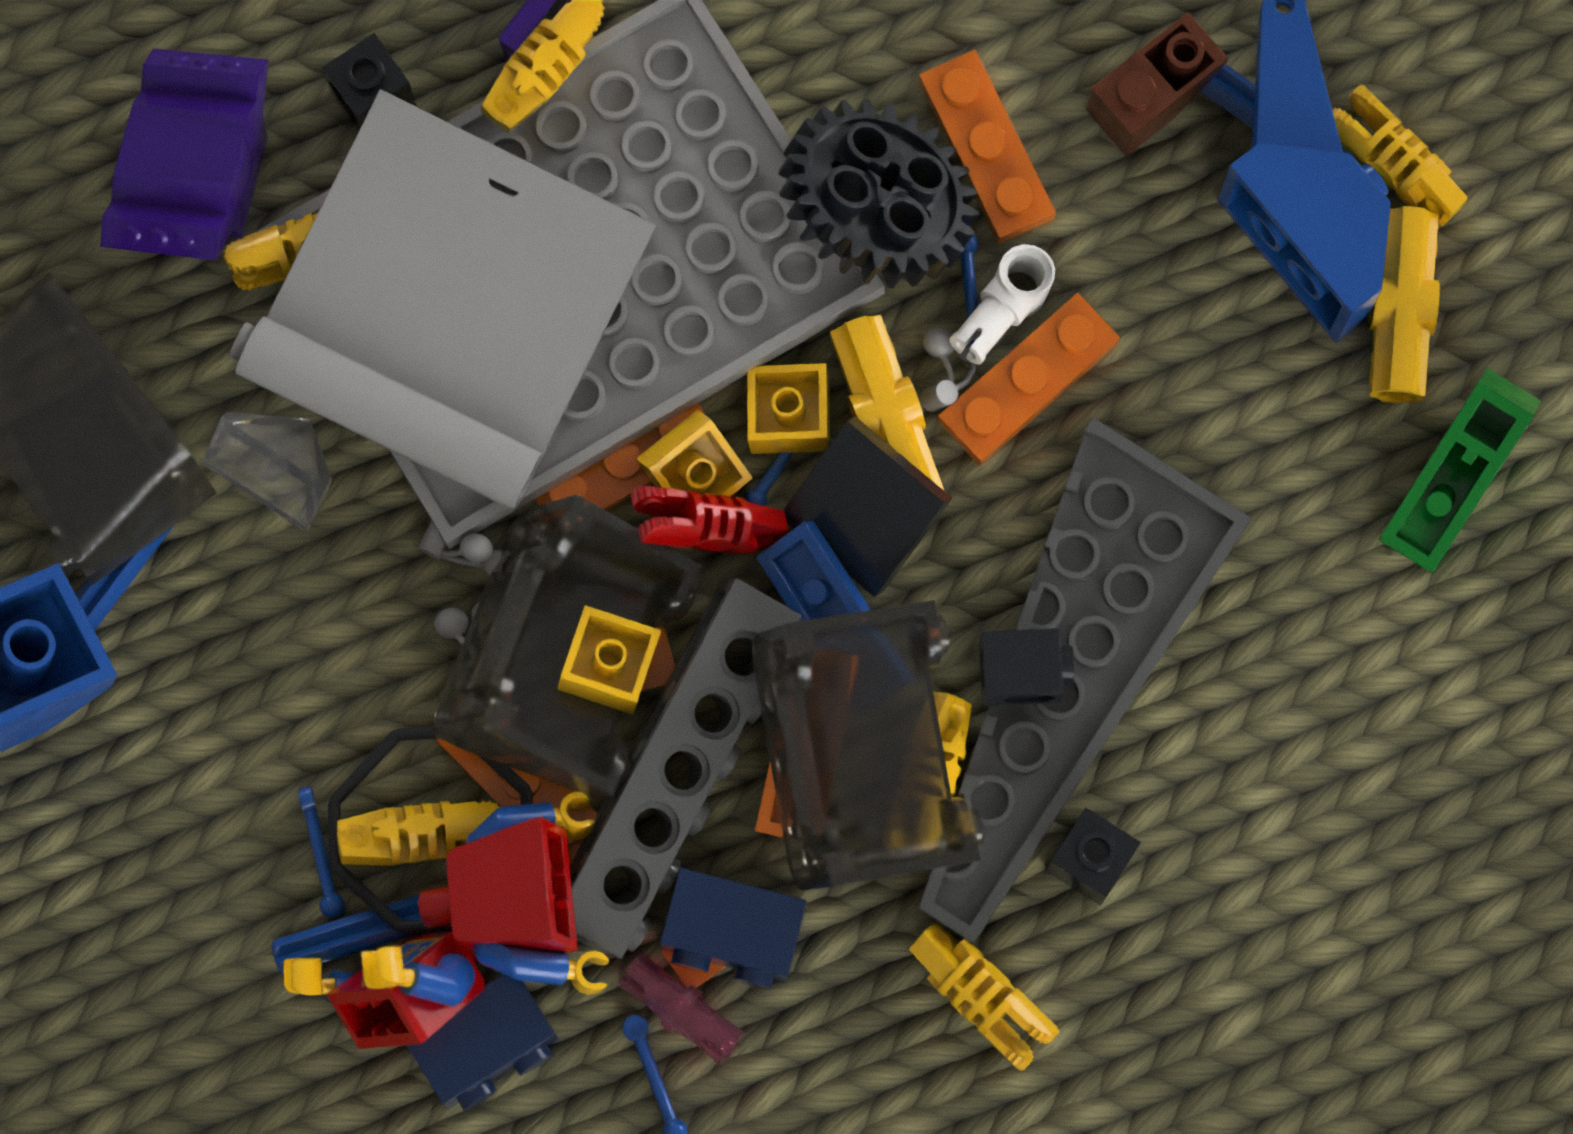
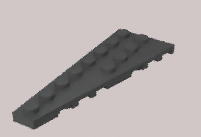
M1094 417L1085 429L1016 630L1060 628L1061 646H1072L1074 685H1063L1064 693L1060 703L989 706L918 909L919 912L937 922L962 940L965 938L972 944L979 937L1251 520L1243 512Z

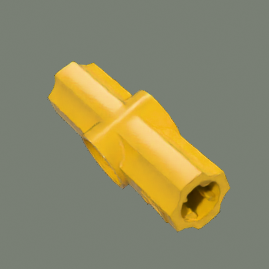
M1402 206L1390 209L1382 290L1368 315V328L1374 331L1368 382L1369 397L1377 398L1386 403L1406 404L1409 402H1422L1426 395L1430 336H1433L1435 332L1440 299L1439 280H1434L1435 259L1438 248L1439 214L1427 211L1426 208Z
M881 314L862 316L845 322L842 326L830 331V339L850 392V396H847L852 418L856 416L944 491L923 430L926 429V424L918 396L908 376L903 377L893 343Z

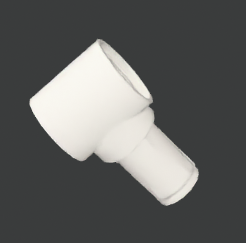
M1022 244L1012 247L1007 251L999 263L995 276L980 293L982 302L958 331L949 338L952 347L959 354H962L971 341L976 340L971 345L966 359L980 365L986 359L985 356L1010 326L1020 325L1026 317L1033 316L1041 309L1055 279V267L1052 258L1043 249L1035 245ZM1016 272L1025 273L1032 277L1036 282L1037 288L1031 291L1020 290L1013 286L1008 275Z

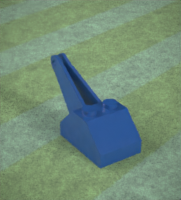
M1263 0L1259 11L1251 149L1229 166L1217 201L1336 344L1365 322L1382 290L1391 202L1386 197L1388 194L1387 185L1379 173L1369 164L1365 163L1360 166L1350 153L1342 151L1306 0ZM1285 6L1290 12L1286 14L1280 13L1276 7Z
M59 563L0 588V752L47 732L111 688L117 677L110 659Z

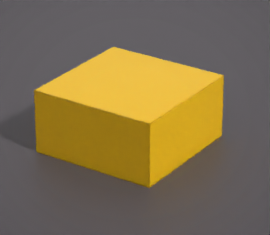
M826 363L756 366L747 372V428L751 454L825 452L830 445V382Z
M698 409L636 458L654 485L660 488L730 497L753 479L713 421Z
M585 605L560 676L557 690L634 715L661 630Z

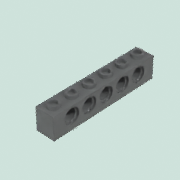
M737 578L720 581L594 819L595 824L592 832L584 838L570 864L576 939L608 957L622 959L626 950L635 951L644 939L651 922V918L646 916L645 913L655 894L658 892L663 895L675 880L681 866V861L675 858L686 835L694 837L705 823L711 809V804L705 801L716 778L723 781L736 764L741 751V747L735 744L746 721L753 724L763 712L771 693L770 690L765 688L767 681L776 665L780 668L786 665L795 651L796 642L800 640V634L794 632L802 615ZM733 640H738L744 644L749 653V664L741 675H736L730 671L725 662V650ZM704 696L712 698L720 711L717 725L709 732L703 730L695 719V707ZM676 752L683 755L690 766V775L687 782L678 789L669 784L664 772L666 761ZM646 809L654 812L660 822L659 835L648 846L642 844L634 832L637 816ZM619 866L629 876L630 889L623 900L614 903L605 894L604 879L611 869Z

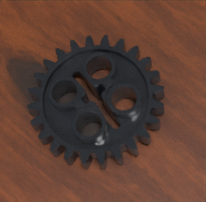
M864 99L856 112L846 100H841L834 112L823 106L813 120L806 118L783 152L786 160L778 170V175L787 181L780 190L779 195L787 200L795 201L786 215L787 218L795 221L805 220L807 227L800 235V239L808 241L818 238L823 243L818 253V257L821 260L831 256L833 253L841 257L839 270L842 274L847 273L854 264L861 267L864 283L869 284L877 272L882 273L884 281L889 288H894L902 276L905 277L912 287L917 286L925 274L932 280H935L946 266L950 268L974 235V231L970 226L978 217L979 211L969 206V204L976 196L977 191L972 187L961 185V182L969 173L968 167L951 166L949 160L955 153L956 148L954 146L938 148L934 144L938 135L936 128L929 129L923 134L916 130L917 115L914 113L908 116L903 123L896 120L893 104L888 103L882 114L879 115L875 113L869 99Z

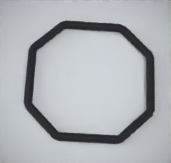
M460 725L398 728L390 732L331 795L328 803L329 866L333 874L393 930L400 933L452 931V925L428 929L422 920L403 921L341 864L337 844V821L341 820V803L399 741L459 738L520 794V805L532 804L533 793L529 784L468 728Z

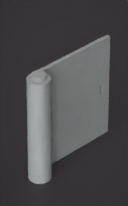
M380 89L267 317H262L256 326L248 322L243 325L234 341L229 357L238 361L235 374L514 511L535 473L656 228V224Z

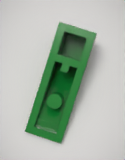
M1487 368L1378 540L1433 573L1531 422L1541 400Z

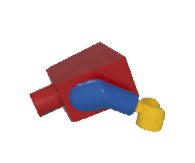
M572 792L562 800L560 807L553 808L551 803L541 802L497 808L467 836L464 845L451 849L447 854L448 886L421 891L419 895V912L424 925L428 929L452 925V935L457 944L473 950L478 962L515 980L563 985L566 979H569L574 988L580 993L593 995L602 991L607 984L588 982L582 975V966L585 963L607 965L609 963L608 958L598 951H589L583 954L577 961L569 960L567 955L569 952L578 951L567 838L571 840L583 839L592 832L595 824L593 819L583 822L572 820L567 812L587 808L590 801L589 797L582 792Z
M452 931L412 936L396 946L378 948L377 951L362 952L363 969L356 974L333 970L328 978H322V958H287L283 963L284 986L286 990L290 993L309 996L324 994L325 1000L332 1003L358 1049L422 1044L479 995L485 987V980L476 966L479 962L474 951L457 944L453 938Z

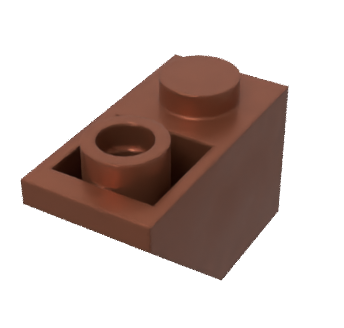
M1187 12L1091 88L1086 111L1127 157L1171 122L1223 68L1229 58Z

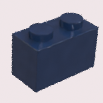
M680 868L660 942L661 948L664 951L673 953L670 963L679 967L708 973L710 963L736 969L733 979L738 982L771 989L773 979L786 983L788 981L806 911L807 900Z
M503 974L487 984L479 995L422 1044L407 1045L442 1104L447 1109H450L459 1103L463 1111H467L497 1092L493 1081L513 1068L516 1069L519 1076H522L550 1059L553 1054L548 1046L559 1039L523 981L515 980Z

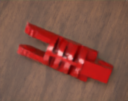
M637 486L636 489H632L633 493L630 494L633 510L637 511V514H649V516L657 517L645 520V523L640 524L638 532L641 543L730 554H754L756 550H766L789 532L783 510L751 503L740 497H728L725 495L653 486Z

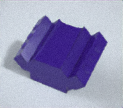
M152 49L143 63L141 91L132 103L114 170L111 202L102 216L100 247L216 261L228 237L242 239L268 139L263 118L268 59Z

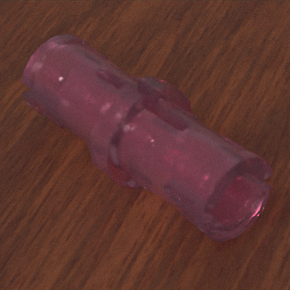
M644 952L624 972L627 977L624 975L619 980V987L640 1000L662 1019L660 1025L670 1033L677 1030L685 1038H688L719 1066L730 1057L739 1045L736 1042L739 1043L745 1035L743 1030L738 1029L701 999L703 993L694 985H690L689 988L685 987L652 961Z

